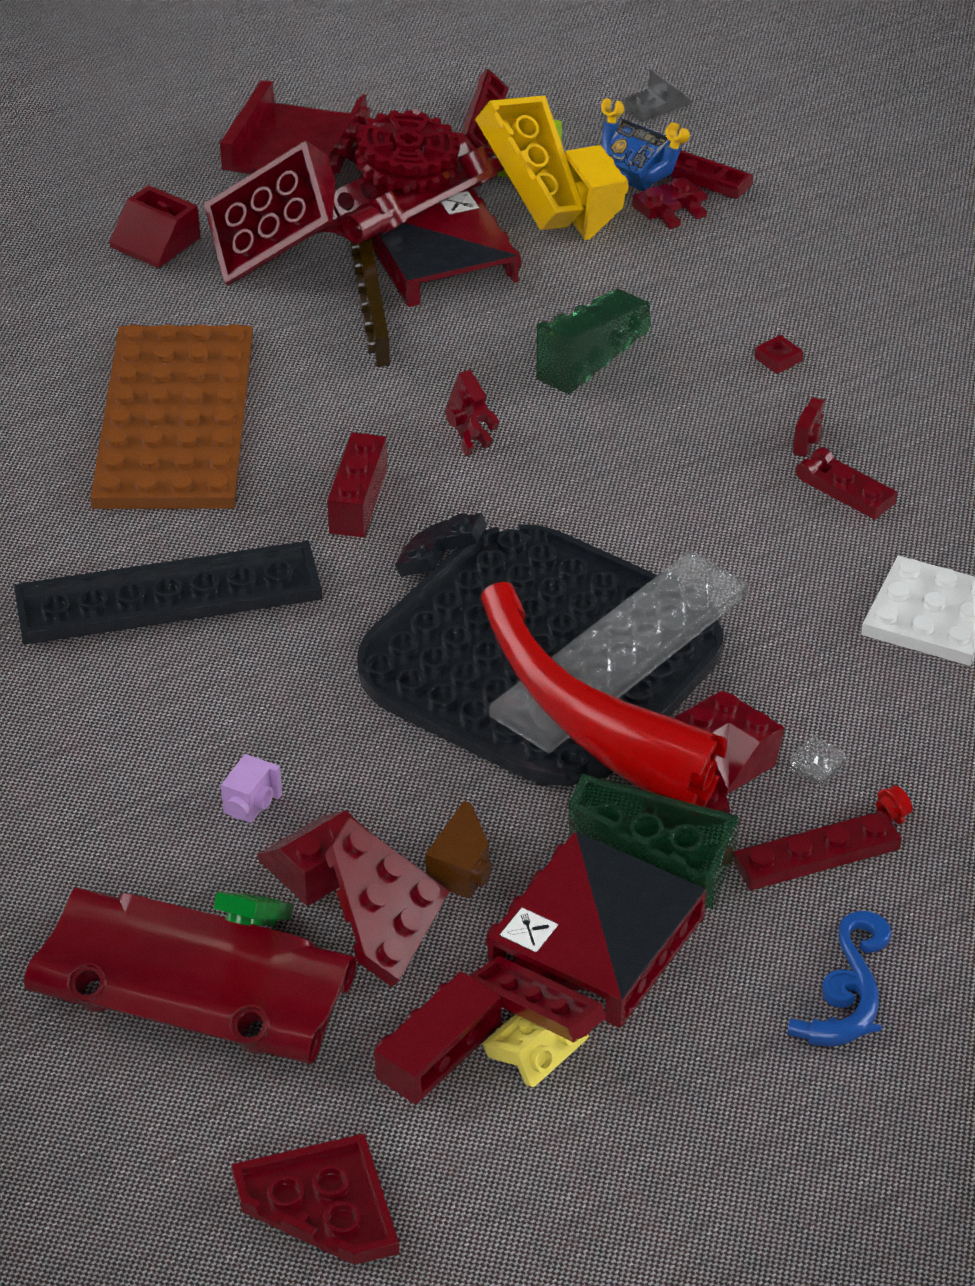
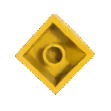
M601 145L567 150L565 153L584 208L572 223L584 240L591 239L623 208L625 194L628 192L626 176L621 174L613 158L608 156Z

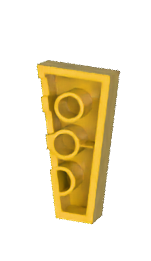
M546 96L490 100L475 120L539 229L549 230L569 227L584 208Z

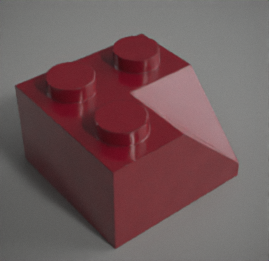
M725 690L717 692L674 717V719L726 738V757L724 759L716 756L717 768L715 775L720 776L716 786L725 795L730 794L776 765L785 727Z

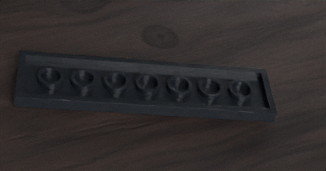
M309 541L14 584L23 645L322 600V587Z

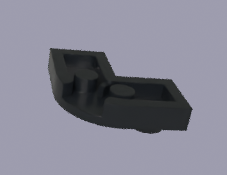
M461 513L418 533L404 547L402 554L395 564L400 576L433 571L445 550L477 544L487 526L483 514L467 515L466 513Z

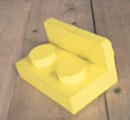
M515 1014L486 1039L482 1045L488 1058L518 1066L525 1085L535 1087L588 1039L589 1034L573 1043Z

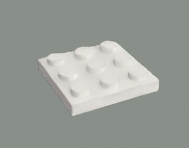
M898 555L862 624L861 635L971 666L975 658V577Z

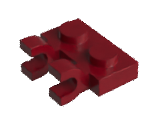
M685 177L675 178L669 183L650 187L641 193L632 195V207L649 220L657 217L660 218L669 229L681 226V220L674 213V211L679 209H687L696 220L707 216V210L700 203L707 200V193Z
M471 369L458 374L445 410L448 423L456 428L462 438L461 447L466 456L472 454L475 447L471 440L479 441L484 449L491 446L493 439L481 427L479 422L486 423L490 431L496 430L500 423L497 416L485 404L487 396Z

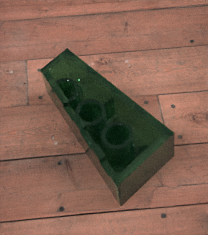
M582 774L568 804L569 834L572 835L577 831L705 888V906L713 910L734 857V851H736L738 846L739 816Z

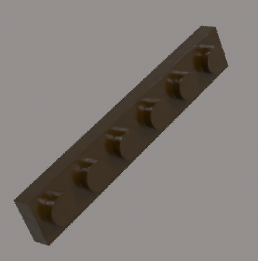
M371 238L359 244L350 241L368 354L374 353L376 367L390 366L389 336Z

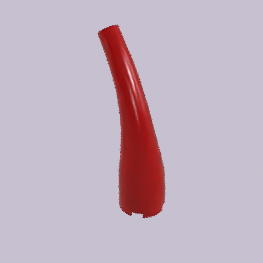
M499 582L487 587L481 594V601L492 630L515 674L540 708L579 746L634 786L668 804L697 814L698 807L704 809L720 776L715 775L717 768L716 756L725 759L727 752L726 738L661 713L630 704L590 687L571 676L532 637L524 623L526 614L513 585L509 582Z

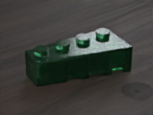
M617 288L594 298L590 306L581 304L574 307V313L570 315L561 313L554 316L552 323L546 321L538 323L536 379L567 394L572 393L580 385L585 384L601 368H605L617 355L626 351L633 342L648 332L651 326L650 302Z

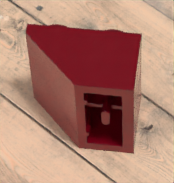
M147 185L127 199L110 238L109 245L113 249L160 268L201 238L198 205Z

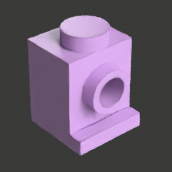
M244 754L221 784L223 812L235 819L252 823L261 810L268 808L272 798L279 799L282 795L280 766Z

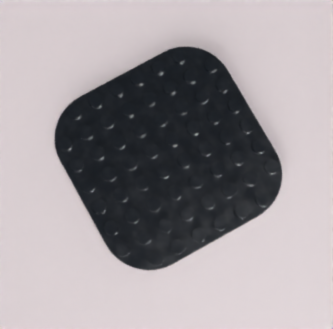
M519 524V530L508 529L499 532L498 527L485 530L477 544L460 547L453 551L366 633L358 649L357 666L362 688L383 709L539 785H578L606 778L613 771L604 766L570 738L540 708L526 690L496 639L481 601L482 592L495 583H511L525 611L526 619L524 623L541 648L571 676L590 687L630 704L666 716H670L717 665L722 654L724 631L718 621V613L715 608L696 592L563 532L538 525Z

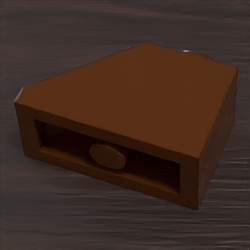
M463 801L426 852L425 866L427 875L450 892L471 899L480 885L484 886L488 882L493 866L489 862V843L471 803Z

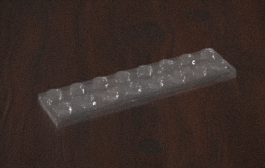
M689 551L551 658L571 676L590 687L619 698L748 595L749 584L694 552ZM521 681L489 705L490 717L548 754L569 738L540 708Z

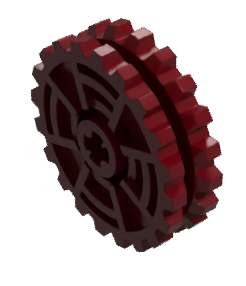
M392 110L388 115L378 113L376 114V119L368 118L365 120V125H360L356 139V144L358 145L355 151L356 167L358 170H363V177L366 179L372 178L373 184L377 186L386 185L388 190L394 191L398 188L403 193H410L411 190L423 193L427 188L437 190L440 184L447 185L450 183V177L454 178L456 175L458 153L460 152L457 132H451L452 127L449 124H441V119L437 117L428 118L426 113L421 112L417 115L413 114L411 110H405L404 113Z

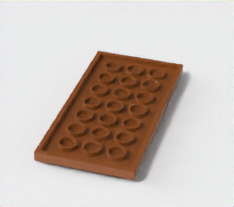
M132 324L118 327L91 492L92 509L236 508L253 345V325L207 326L198 324L195 326H174L165 324L162 326H140Z

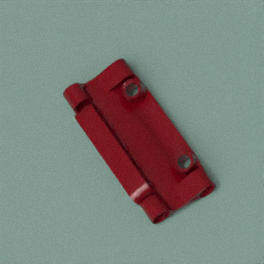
M457 132L458 141H460L458 168L455 177H450V183L447 185L440 184L437 190L427 188L423 193H419L416 190H411L410 193H403L401 189L388 190L384 184L379 186L373 184L372 178L366 179L361 177L335 191L332 224L317 233H334L348 239L352 243L359 244L381 232L385 234L408 221L409 218L470 187L476 188L504 171V168L490 145L485 148L483 146L475 148L466 135Z
M76 887L71 892L52 934L40 950L30 959L25 972L24 987L26 991L80 1004L91 1012H101L108 1009L238 1043L245 1051L251 1054L267 1053L312 1065L319 1053L330 1015L338 996L341 993L347 994L352 986L356 972V957L315 947L307 939L293 934L253 924L250 926L225 920V917L133 894L121 893L119 897ZM100 980L97 991L90 995H84L85 988L90 982ZM263 1022L259 1034L251 1038L245 1037V1030L251 1023Z

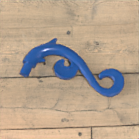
M856 911L845 916L839 925L838 939L852 971L840 969L829 973L822 985L823 999L831 1006L844 1008L854 1003V993L848 992L854 991L859 996V1004L856 1010L850 1016L841 1020H836L835 1017H831L827 1021L813 1018L811 1023L790 1018L787 1035L807 1039L809 1045L832 1047L844 1045L866 1034L881 1031L882 1026L873 1023L879 1008V991L876 980L854 946L850 934L856 929L870 932L873 937L869 940H862L860 950L864 953L877 952L889 944L892 935L891 927L885 918L870 911Z

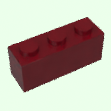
M351 433L327 499L330 534L365 537L388 470L386 436Z
M460 971L448 983L441 984L433 997L420 1009H414L393 1034L386 1035L379 1041L374 1050L376 1079L417 1105L501 1025V996Z

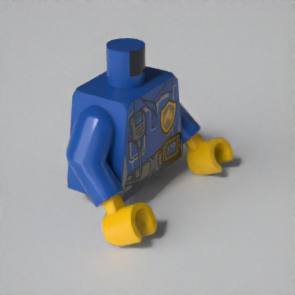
M604 99L601 104V110L607 115V120L603 122L601 146L608 156L613 158L621 174L626 176L628 186L644 191L653 183L671 175L681 151L679 144L687 142L690 137L688 129L681 128L677 136L679 124L670 123L666 128V135H663L625 119L617 122V117L621 116L624 112L623 103L617 100L615 110L611 112V99Z

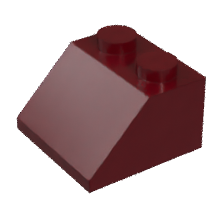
M346 810L323 815L257 854V859L306 906H309L340 887L335 869H329L325 852L341 826L349 818L358 824L360 823Z

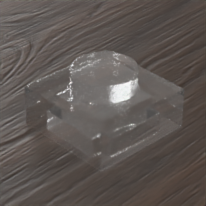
M813 735L790 757L789 768L823 786L845 765L846 753Z

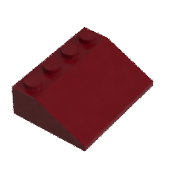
M304 141L204 203L224 284L229 286L332 224L335 178L327 154L309 142Z

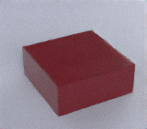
M781 335L755 347L754 358L776 374L802 362L803 350Z

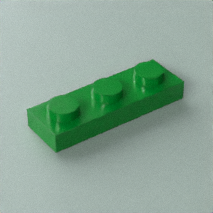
M217 892L213 909L227 912L225 920L249 926L251 924L275 926L277 920H291L294 908L293 903L257 894Z

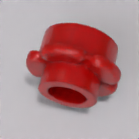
M896 785L889 789L885 788L878 791V801L875 803L877 812L884 810L890 821L894 820L897 824L904 823V817L913 811L911 800L906 792Z

